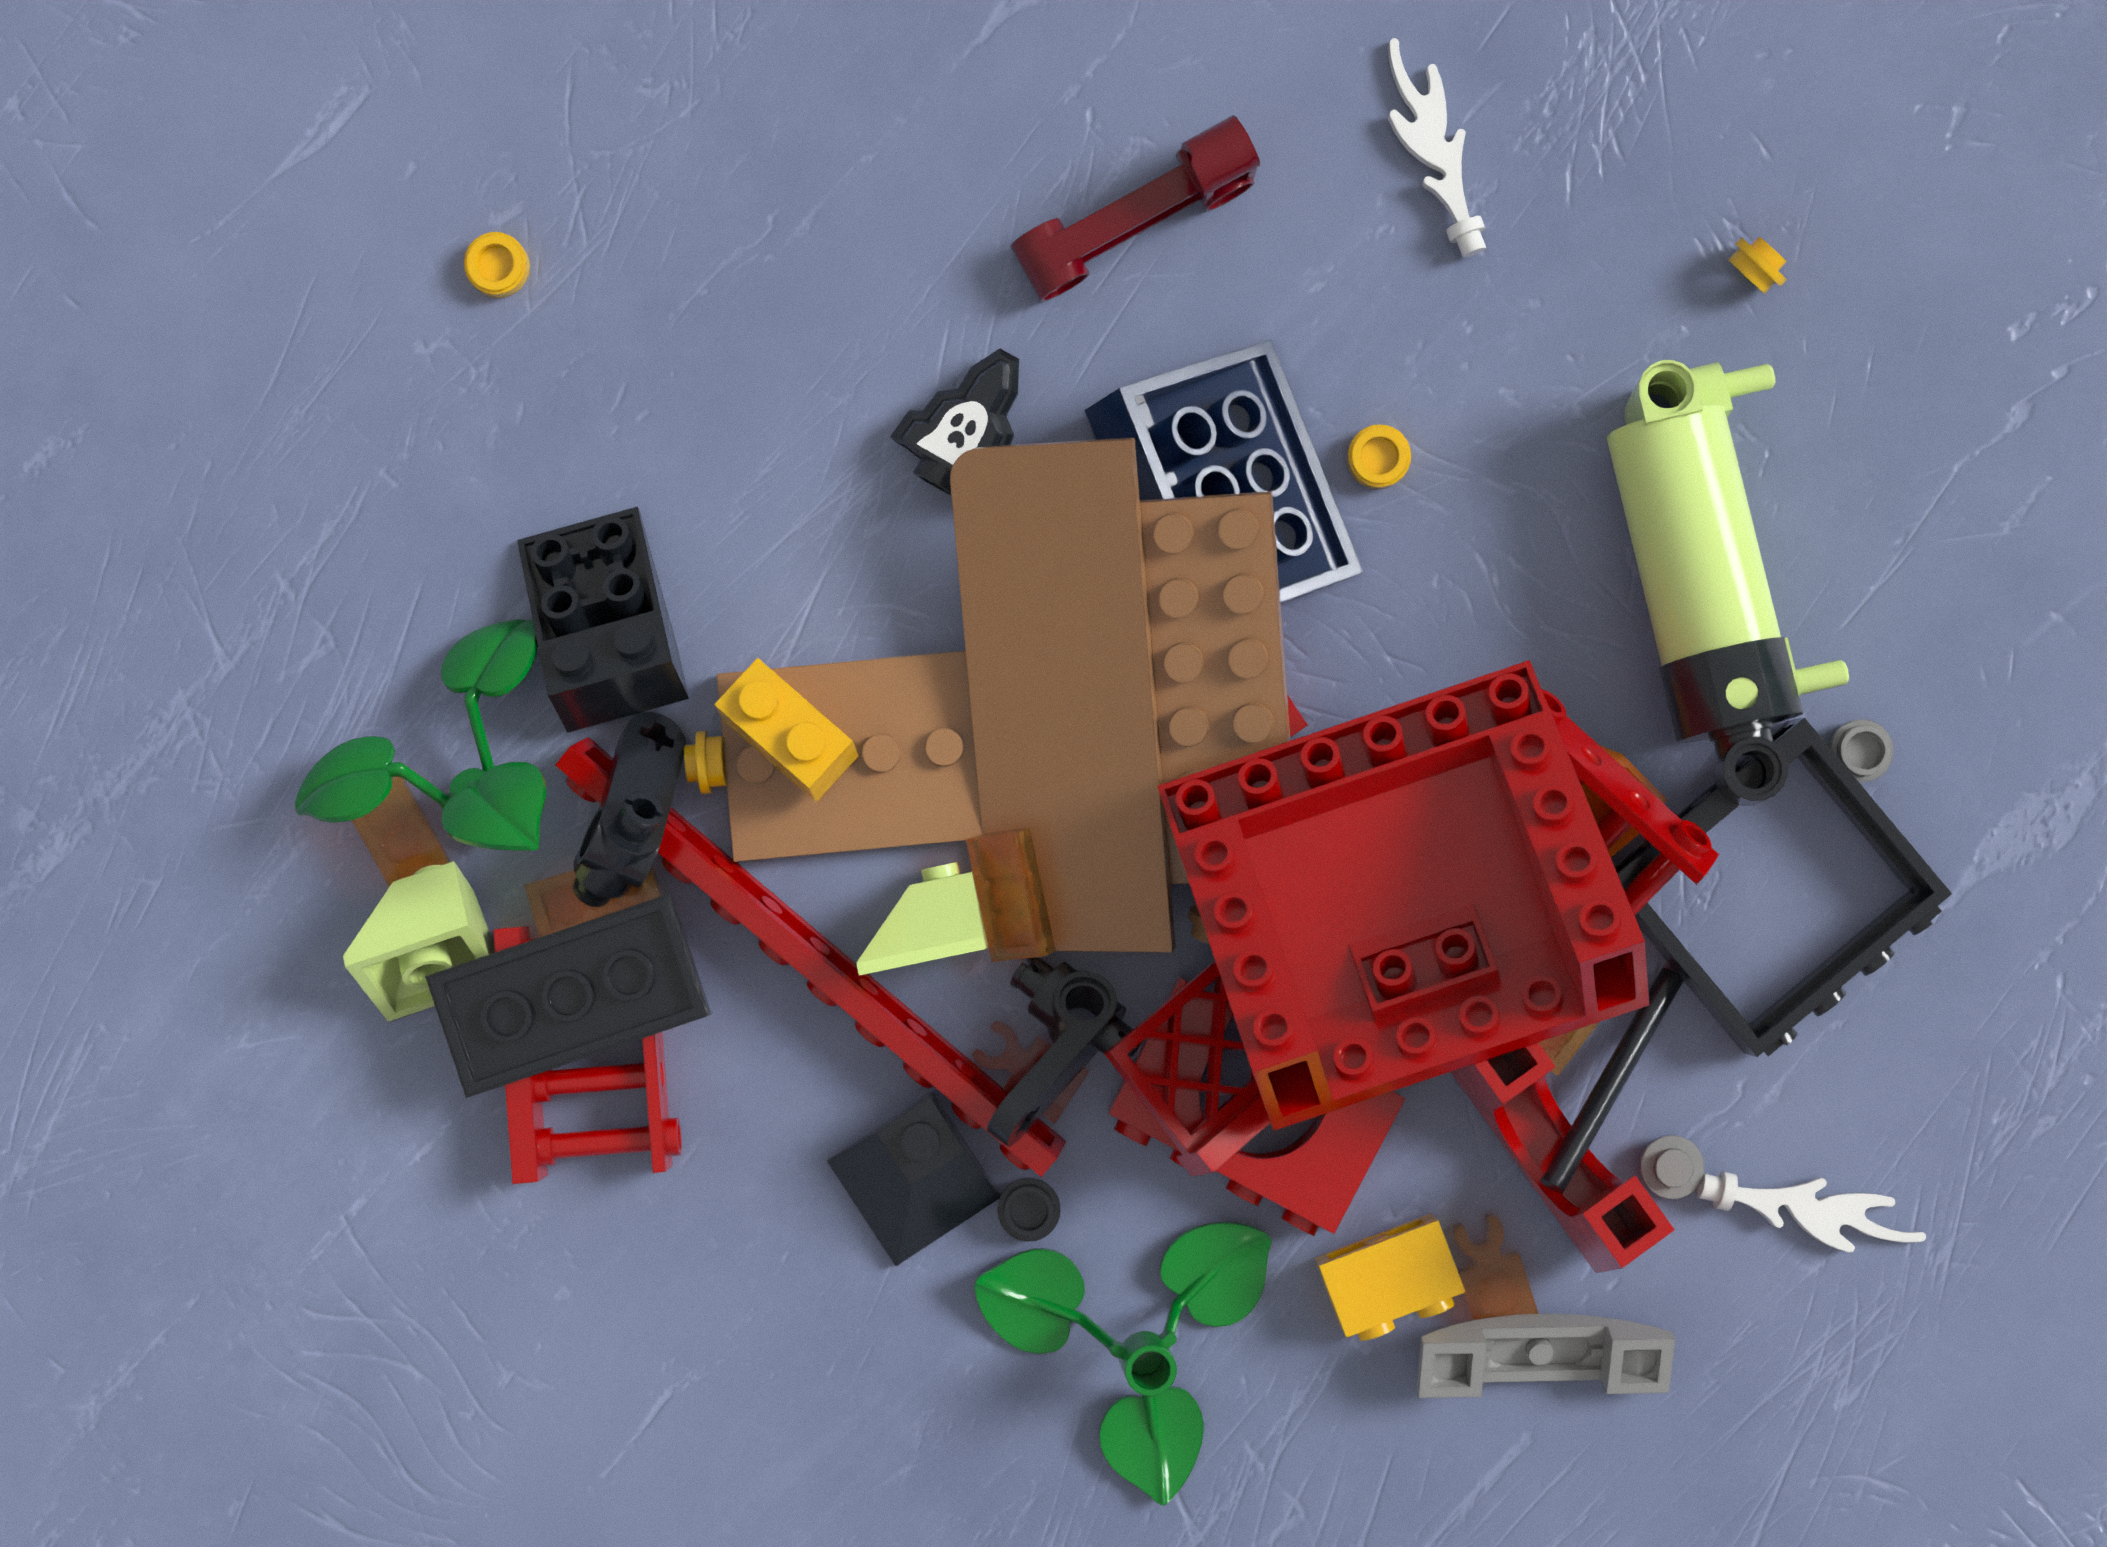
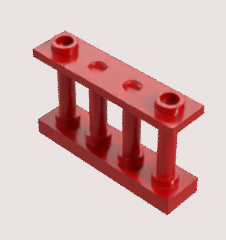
M1542 689L1580 784L1582 785L1584 782L1612 808L1597 824L1607 850L1632 826L1661 852L1624 889L1634 916L1679 870L1697 885L1720 855L1712 848V843L1707 834L1695 823L1688 820L1682 821L1567 717L1566 709L1557 697Z
M529 926L493 929L495 953L537 939L530 938ZM663 1032L642 1038L644 1063L548 1070L505 1085L512 1184L539 1182L548 1176L547 1166L555 1165L556 1159L651 1151L653 1173L666 1172L673 1166L672 1156H678L682 1153V1135L679 1118H669ZM646 1088L649 1126L554 1133L553 1127L544 1128L542 1103L550 1102L552 1095Z

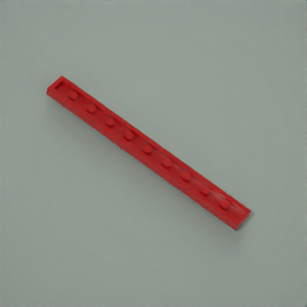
M587 737L571 745L555 766L567 775L565 781L574 793L588 802L595 803L597 801L601 803L613 757L591 738ZM670 807L658 851L664 857L662 864L665 869L683 883L691 884L693 882L712 898L710 905L723 919L734 925L742 923L760 939L758 945L770 959L783 966L790 964L808 979L806 985L816 998L832 1007L838 1005L856 1020L854 1023L855 1028L867 1041L881 1048L886 1045L904 1061V1070L914 1081L925 1088L930 1089L934 1086L953 1102L951 1108L960 1120L974 1129L982 1127L987 1131L991 1117L1009 1092L871 975H859L857 964L741 865L734 862L728 854L675 809ZM1038 1119L1010 1147L997 1139L1001 1143L999 1145L1001 1152L1012 1164L1022 1170L1031 1168L1040 1177L1057 1160L1067 1142L1041 1119Z

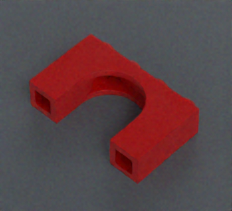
M1178 976L1165 1001L1189 981ZM1190 1000L1182 1007L1180 1034L1211 1038L1213 1003ZM1227 1004L1224 1032L1233 1017L1231 1006ZM1169 1019L1155 1031L1168 1033ZM1144 1039L1133 1060L1144 1076L1164 1078L1167 1042ZM1179 1044L1177 1080L1201 1083L1203 1072L1209 1062L1210 1047ZM1123 1079L1108 1107V1114L1118 1119L1113 1129L1144 1146L1148 1145L1151 1137L1174 1149L1169 1159L1184 1167L1176 1157L1181 1153ZM1153 1086L1163 1099V1087ZM1176 1089L1174 1115L1190 1133L1204 1121L1200 1106V1092ZM1392 1091L1317 1116L1309 1129L1298 1140L1287 1147L1265 1153L1239 1150L1216 1171L1230 1178L1225 1189L1256 1206H1259L1262 1198L1265 1197L1286 1208L1281 1218L1294 1227L1312 1236H1315L1319 1226L1335 1234L1406 1098Z
M1539 1043L1451 1071L1450 1073L1595 1273L1622 1269L1675 1230L1636 1176L1626 1179L1616 1177L1589 1149L1563 1194L1554 1192L1541 1183L1542 1176L1571 1125L1560 1110L1547 1085L1545 1075L1556 1068V1066Z

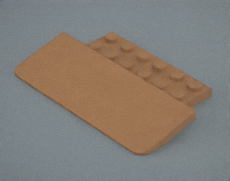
M1135 438L990 446L968 450L954 462L950 474L981 827L985 838L983 839L992 930L999 941L1005 946L1019 951L1173 952L1176 942L1171 884H1189L1157 786L1291 741L1272 491L1140 500Z

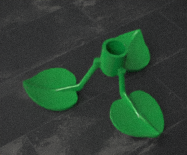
M515 619L475 630L461 638L450 649L443 661L441 679L446 688L454 693L467 692L464 701L482 770L479 768H469L460 772L450 783V793L445 794L401 762L392 763L395 748L387 738L377 736L355 738L333 748L309 771L297 794L295 801L296 813L329 823L346 822L361 818L371 813L385 800L392 788V777H401L440 804L443 809L441 819L443 828L456 841L494 850H538L540 819L546 799L545 779L536 766L527 762H508L497 766L494 765L478 706L481 694L489 697L505 695L514 689L529 672L538 648L533 621L530 619L526 621Z
M1215 1222L1199 1225L1179 1235L1165 1251L1159 1267L1160 1276L1164 1284L1171 1291L1178 1294L1170 1305L1164 1331L1160 1335L1150 1331L1136 1332L1130 1335L1123 1343L1115 1340L1087 1315L1075 1310L1084 1297V1281L1074 1262L1055 1250L1035 1248L1009 1257L981 1273L974 1282V1291L980 1310L990 1326L1005 1341L1020 1350L1036 1354L1058 1351L1068 1340L1070 1321L1080 1325L1104 1345L1112 1356L1119 1358L1120 1366L1128 1384L1142 1396L1126 1395L1111 1404L1100 1423V1446L1107 1462L1120 1476L1140 1488L1156 1503L1164 1506L1172 1500L1188 1479L1199 1455L1204 1434L1202 1412L1196 1400L1187 1390L1181 1387H1171L1176 1378L1177 1366L1169 1348L1177 1341L1175 1333L1181 1311L1187 1304L1188 1310L1195 1320L1213 1327L1230 1326L1245 1318L1256 1306L1265 1286L1267 1259L1272 1240L1266 1232L1258 1228L1235 1222Z

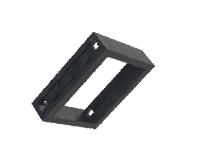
M1806 718L1788 721L1772 735L1773 742L1783 751L1788 764L1795 758L1802 762L1909 891L1750 1024L1648 903L1635 915L1640 930L1675 972L1684 979L1685 984L1741 1051L1758 1057L1763 1052L1769 1057L1782 1045H1789L1798 1034L1793 1028L1811 1012L1816 1016H1820L1838 1004L1846 995L1845 990L1842 988L1845 983L1860 971L1864 976H1867L1882 967L1895 953L1890 946L1907 931L1917 935L1933 924L1931 920L1942 912L1938 905L1952 895L1951 891ZM1748 755L1735 766V774L1744 786L1758 789L1764 784L1766 769L1758 758ZM1714 783L1678 813L1677 816L1682 821L1688 820L1695 823L1707 833L1739 805L1729 802L1719 792L1716 783ZM1648 840L1615 866L1623 889L1661 853Z

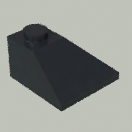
M933 1091L827 1160L895 1266H898L1000 1198V1193Z

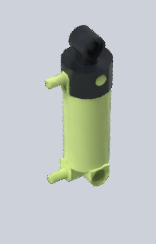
M1661 360L1650 365L1644 371L1629 397L1625 407L1626 425L1612 431L1606 438L1662 666L1659 670L1677 743H1690L1710 739V742H1714L1718 758L1714 775L1719 792L1729 802L1740 806H1754L1775 796L1783 788L1788 776L1787 759L1783 751L1773 742L1770 728H1773L1775 723L1803 714L1800 695L1846 685L1849 681V672L1846 663L1842 660L1795 670L1788 637L1784 638L1780 635L1727 419L1733 410L1732 397L1774 387L1776 380L1772 366L1763 364L1724 373L1719 362L1689 369L1683 363L1675 360ZM1649 394L1663 396L1669 401L1672 408L1657 406L1651 401ZM1751 755L1763 763L1766 769V779L1760 788H1748L1738 780L1735 774V766L1740 756Z

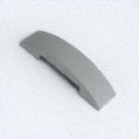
M1518 1314L1467 1321L1421 1336L1416 1392L1418 1398L1482 1397L1483 1383L1601 1380L1606 1394L1669 1393L1675 1337L1673 1332L1654 1326L1589 1315Z

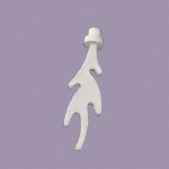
M1392 38L1388 44L1391 72L1402 99L1412 111L1416 121L1408 122L1397 110H1392L1389 113L1388 121L1399 141L1417 160L1443 175V180H1437L1430 176L1425 177L1422 187L1434 194L1451 215L1455 224L1446 229L1450 243L1458 244L1463 258L1474 256L1486 249L1481 232L1486 228L1481 216L1469 217L1465 201L1461 161L1466 132L1463 129H1458L1451 142H1447L1444 139L1447 126V110L1444 88L1437 66L1435 64L1428 66L1426 70L1428 94L1421 95L1410 81L1404 69L1398 39Z
M1722 1171L1718 1177L1704 1173L1697 1187V1197L1713 1201L1715 1209L1729 1211L1734 1201H1738L1759 1212L1773 1227L1781 1228L1784 1224L1778 1213V1208L1784 1205L1797 1224L1810 1236L1825 1245L1845 1252H1853L1855 1247L1840 1234L1839 1229L1842 1225H1848L1863 1234L1884 1240L1922 1242L1926 1239L1924 1232H1899L1882 1227L1866 1218L1865 1211L1867 1208L1876 1206L1893 1207L1895 1199L1892 1197L1867 1193H1844L1829 1195L1817 1200L1815 1193L1827 1184L1824 1178H1815L1805 1183L1788 1187L1757 1189L1738 1187L1737 1175Z

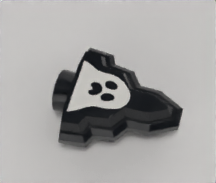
M999 348L972 366L959 388L937 391L923 411L909 410L890 438L897 444L907 448L920 459L913 471L917 477L951 496V469L960 455L978 447L1011 445L1014 433L1007 415L1018 396L1019 359Z

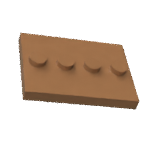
M966 651L772 669L853 740L858 757L817 802L813 801L721 718L734 862L985 839L981 827ZM745 671L717 674L719 699Z

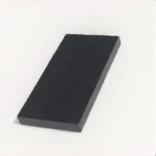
M671 893L425 976L466 1098L712 1015Z

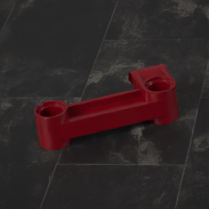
M1232 115L1183 142L1181 150L1175 155L1180 166L1075 224L1065 228L1061 220L1056 218L1036 226L1017 238L1010 247L1040 301L1044 302L1055 298L1084 281L1090 275L1085 263L1192 204L1201 201L1205 210L1210 211L1232 201L1249 190L1255 184L1254 177L1257 167L1260 166V160L1248 133L1238 118Z

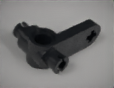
M641 712L634 715L618 739L600 806L586 831L580 850L575 856L573 863L576 875L573 892L582 903L588 906H605L611 898H618L627 894L632 886L639 888L646 879L659 851L686 745L685 736L679 726L662 714ZM647 738L656 742L657 751L648 747L649 742Z
M1035 952L1026 958V962L1029 963L1028 966L1022 962L1010 981V985L1032 999L1028 1006V1013L1048 1027L1049 1036L1054 1044L1004 1098L989 1121L987 1131L1008 1147L1014 1145L1030 1129L1099 1051L1104 1054L1133 1029L1122 1021L1126 1013V1007L1117 1001L1115 990L1108 980L1093 972L1077 971L1067 962L1061 963L1054 969ZM1084 1008L1091 1011L1095 1018L1089 1020L1078 1019L1068 1010ZM1142 1042L1132 1049L1128 1056L1132 1058Z

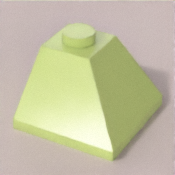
M453 861L444 865L426 866L416 871L414 875L393 881L344 953L343 959L346 969L389 1022L435 1006L425 976L495 953V946L475 892Z
M958 862L921 869L923 882L911 884L906 889L856 962L858 974L864 975L987 949L989 944L974 871L960 874Z

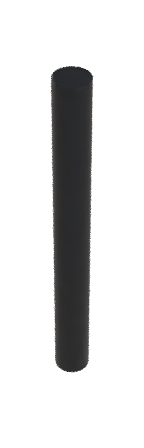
M1667 968L1660 970L1648 991L1649 1006L1637 1010L1542 1176L1541 1183L1550 1190L1563 1194L1684 982V979L1676 972Z

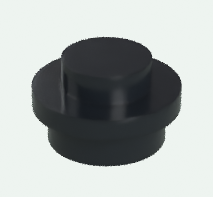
M1021 1178L1010 1183L1001 1193L997 1208L998 1218L1003 1229L1013 1238L1027 1242L1037 1241L1049 1235L1056 1227L1060 1218L1059 1198L1048 1183L1037 1178Z

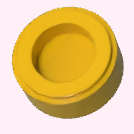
M489 232L477 237L469 245L464 257V270L471 284L481 293L489 297L504 298L515 294L524 286L530 272V261L525 249L515 238L502 232Z
M1381 424L1368 426L1361 430L1351 441L1346 456L1347 467L1352 477L1359 484L1367 488L1385 489L1391 487L1406 474L1410 466L1411 450L1409 443L1400 431L1391 426Z

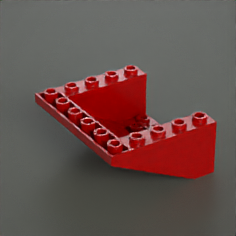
M1530 660L1157 786L1273 1131L1649 1006L1645 940Z

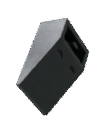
M638 506L517 540L547 694L567 733L689 699L677 643Z

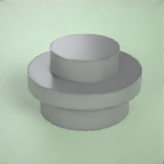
M1859 719L1843 724L1835 731L1829 743V747L1858 782H1869L1879 778L1887 771L1893 759V743L1888 732L1881 725L1870 720Z
M1665 1135L1654 1139L1646 1146L1640 1158L1639 1168L1643 1182L1653 1193L1663 1198L1678 1199L1691 1194L1699 1186L1704 1174V1161L1699 1149L1691 1141L1677 1135Z

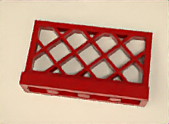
M1215 960L1104 1053L1181 1153L1176 1157L1191 1177L1210 1174L1216 1171L1271 1123L1252 1069L1250 1081L1242 1088L1220 1085L1222 1050L1246 1051L1243 1042L1223 1040L1226 1004L1230 1005ZM1215 980L1214 993L1202 991ZM1190 1000L1213 1003L1211 1038L1180 1034L1182 1007ZM1169 1019L1168 1033L1155 1031ZM1144 1039L1167 1042L1164 1078L1144 1076L1128 1056V1053ZM1179 1044L1210 1047L1207 1083L1177 1080ZM1153 1086L1163 1087V1099ZM1176 1089L1206 1093L1204 1121L1190 1133L1174 1115ZM1219 1094L1230 1095L1231 1097L1218 1108Z

